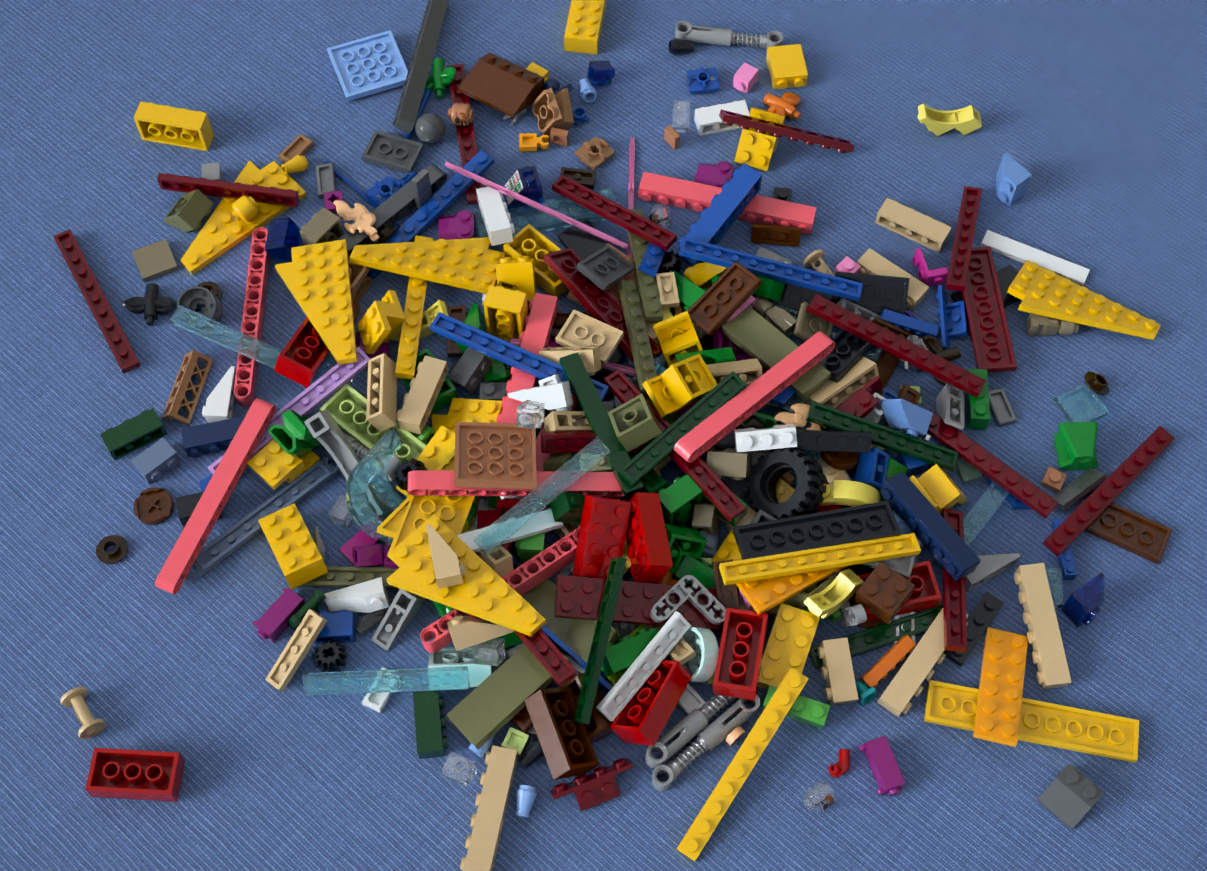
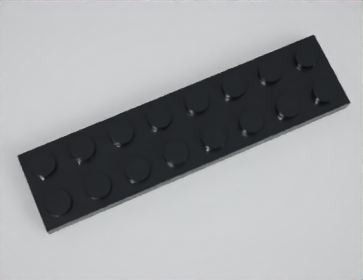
M888 501L733 527V534L742 560L901 535L900 528Z

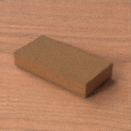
M302 134L298 135L278 155L279 160L286 163L296 155L304 156L314 146V141Z

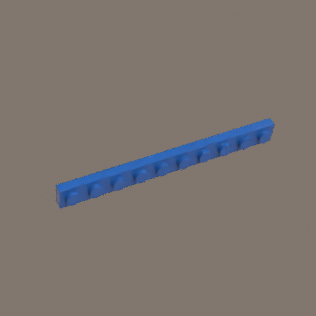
M480 150L462 168L482 176L495 163V160L486 152ZM457 172L383 244L413 242L415 235L419 236L475 180ZM369 268L370 271L367 275L373 280L383 270Z
M683 237L679 252L680 256L729 268L737 261L754 275L859 302L863 283Z
M439 312L430 325V331L541 380L558 374L561 382L568 381L561 365ZM591 379L603 402L609 391V386ZM570 385L571 393L575 394L574 391H573V389H572V387H571V385Z

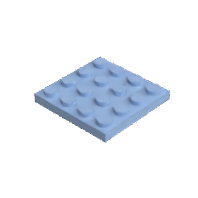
M391 30L327 48L347 102L399 87L405 83L408 70Z

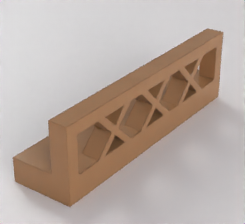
M196 350L185 354L161 419L167 422L175 419L185 425L190 424L213 362L211 358ZM198 359L206 363L202 370H199L197 365ZM196 374L199 384L193 386L191 376ZM190 390L193 400L187 402L185 392ZM180 407H185L187 412L186 418L178 415Z

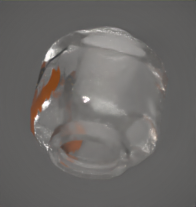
M654 205L648 213V218L651 222L666 230L670 229L673 224L674 218L667 205Z
M817 780L803 790L804 799L802 803L808 811L813 810L816 813H820L833 804L835 793L826 781Z

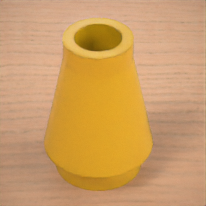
M296 155L285 164H282L281 170L285 175L304 172L308 168V161L305 156Z

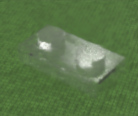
M674 100L672 128L676 132H689L691 101Z

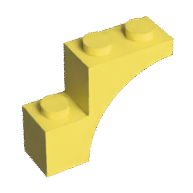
M925 104L918 106V119L920 123H924L928 130L932 131L936 136L953 128L966 135L982 127L980 113L972 105L951 111L932 109Z

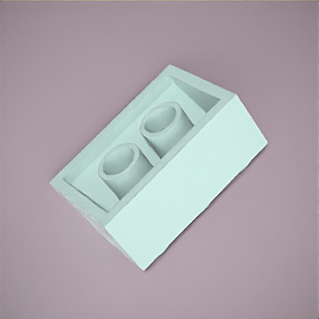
M455 647L442 648L436 653H430L428 663L429 689L444 690L446 688L466 689L467 687H478L493 673V651H482L475 647L456 651Z

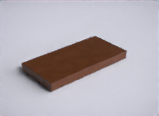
M735 261L688 309L691 321L709 336H712L763 284L762 280Z
M1111 503L1084 531L1158 564L1173 529Z

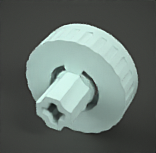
M690 627L682 638L695 651L696 657L682 666L692 676L691 682H706L715 672L720 647H718L716 637L712 631L706 628Z

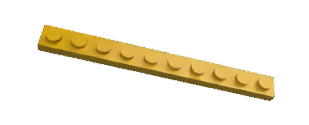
M415 235L414 242L433 241V238ZM409 277L404 309L405 320L402 323L395 369L396 378L412 380L415 374L427 280Z
M915 533L725 562L720 563L719 569L724 585L918 555L921 549Z
M793 668L789 669L677 847L679 852L694 862L696 861L809 678Z

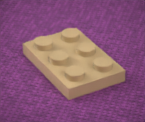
M573 309L556 336L555 342L564 347L600 346L601 363L606 365L623 338L624 332Z

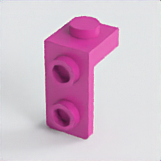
M916 248L912 260L914 266H917L919 280L927 286H938L946 283L948 277L947 267L929 270L921 248Z
M371 519L366 521L363 528L340 548V552L351 563H354L353 547L376 544L383 536L376 531L380 524L377 521L373 522Z

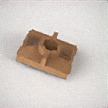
M593 137L590 141H585L584 145L574 152V155L580 159V162H584L587 167L595 170L615 155V152L603 139Z

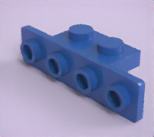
M941 284L938 285V292H936V298L939 303L937 313L941 322L938 325L942 336L939 340L942 342L943 349L951 348L950 339L968 335V322L965 301L948 304L947 292Z

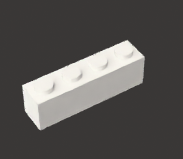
M490 187L476 189L478 205L491 245L513 242L512 234H515L513 223H511L510 213L508 212L506 202H504L503 193Z

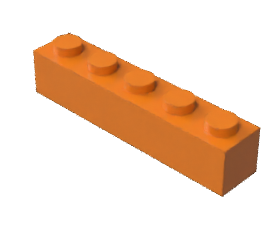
M904 635L859 680L863 681L869 689L875 688L879 684L878 681L880 679L886 678L887 673L890 670H894L897 667L896 664L902 662L906 658L905 655L914 650L916 643L908 635Z

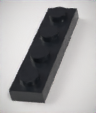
M986 591L967 619L966 652L946 650L944 653L946 654L945 657L961 667L1004 602Z

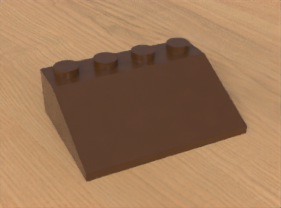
M489 52L478 60L459 86L458 91L511 117H515L530 106L543 92L545 78Z

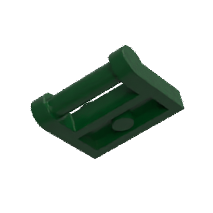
M317 589L305 605L289 619L288 626L295 630L309 609L317 612L321 608L322 604L320 602H323L326 596Z

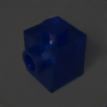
M590 61L587 77L591 84L599 86L611 85L612 78L615 76V70L610 62Z

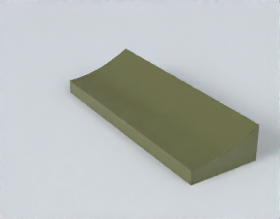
M750 306L737 317L721 326L723 334L752 359L757 358L761 366L767 371L799 347ZM817 363L788 387L795 390V395L805 402L831 377V373L821 364Z
M546 579L522 595L546 619V624L544 625L587 663L597 621L555 617L556 585L549 579ZM611 626L608 643L613 642L614 645L619 640L617 630Z
M524 644L446 715L452 725L478 750L526 706L524 700L537 691L545 689L554 679Z

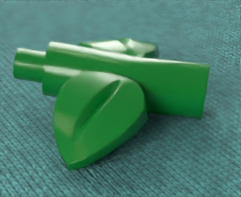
M443 58L433 59L432 74H428L424 91L426 89L434 90L438 99L443 98V93L446 92L445 85L451 84L456 74L454 67L444 69L445 60Z

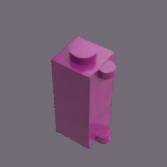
M285 588L283 590L284 593L262 617L252 623L258 629L257 634L265 641L269 639L274 643L289 627V619L305 605L304 599L290 588Z
M886 736L868 741L864 745L859 746L860 752L864 751L879 786L877 794L895 796L901 793L906 783Z

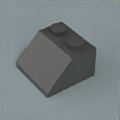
M1069 763L1037 800L1072 830L1104 792Z

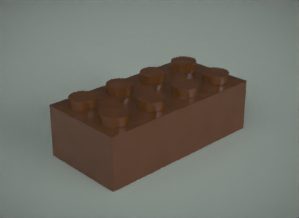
M570 687L541 689L524 700L554 780L586 774L599 765L584 724L574 722L577 705Z

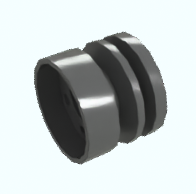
M193 286L185 289L180 294L177 301V311L179 316L193 327L209 329L221 320L223 305L220 299L208 289L201 286ZM202 306L204 307V312H203V313L201 312V307H202Z

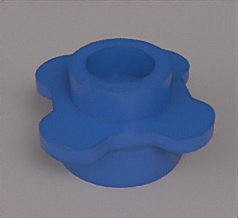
M576 107L572 110L574 124L589 120L585 108Z

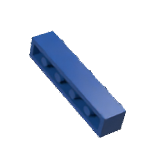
M887 309L881 312L879 318L916 336L936 337L939 325Z
M1054 518L1051 523L1053 531L1066 518ZM1071 543L1058 556L1062 580H1074L1077 576Z

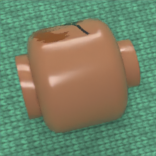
M454 103L452 108L448 109V118L451 119L453 125L466 127L473 122L474 109H471L469 104Z

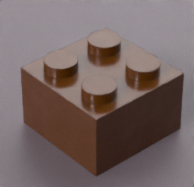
M880 561L856 592L854 601L889 625L912 595L915 585Z

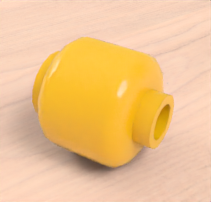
M243 195L232 204L234 210L232 214L238 221L249 222L258 214L257 208H259V205L251 196Z

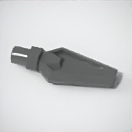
M388 596L390 606L393 600ZM389 607L365 613L356 626L355 631L362 635L379 624Z

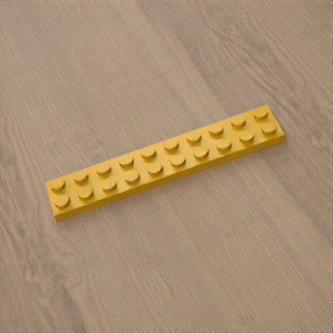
M929 680L924 722L974 731L979 689ZM1022 698L1018 740L1135 763L1138 760L1139 720Z

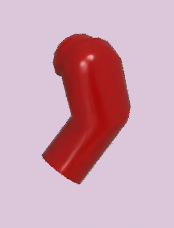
M848 749L839 750V761L834 765L831 764L828 768L832 777H841L849 770L850 751Z

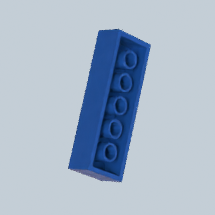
M745 163L741 168L738 167L733 173V178L730 181L727 180L723 185L722 192L713 197L710 207L702 211L698 222L692 223L689 228L690 232L686 236L683 235L678 242V251L680 252L683 237L717 245L761 190L762 175ZM679 255V259L689 266L693 267L698 263H703V261Z

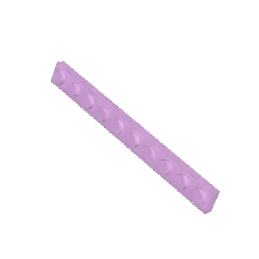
M359 347L356 348L358 362L336 364L276 412L252 457L274 439L268 432L271 426H284L283 412L292 409L299 415L303 414L306 416L366 368L370 358ZM223 456L208 467L212 474L215 473Z

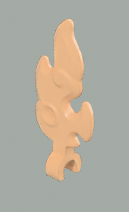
M335 200L333 202L340 217L345 221H355L353 224L344 223V227L348 232L352 234L356 230H359V233L365 232L373 242L380 238L376 234L377 230L372 227L376 222V217L365 206L355 203V207L350 208L342 200Z
M803 403L794 404L790 408L795 413L780 412L774 417V420L784 424H794L795 427L802 428L809 422L806 418L810 405ZM810 422L811 427L806 430H821L820 427H826Z

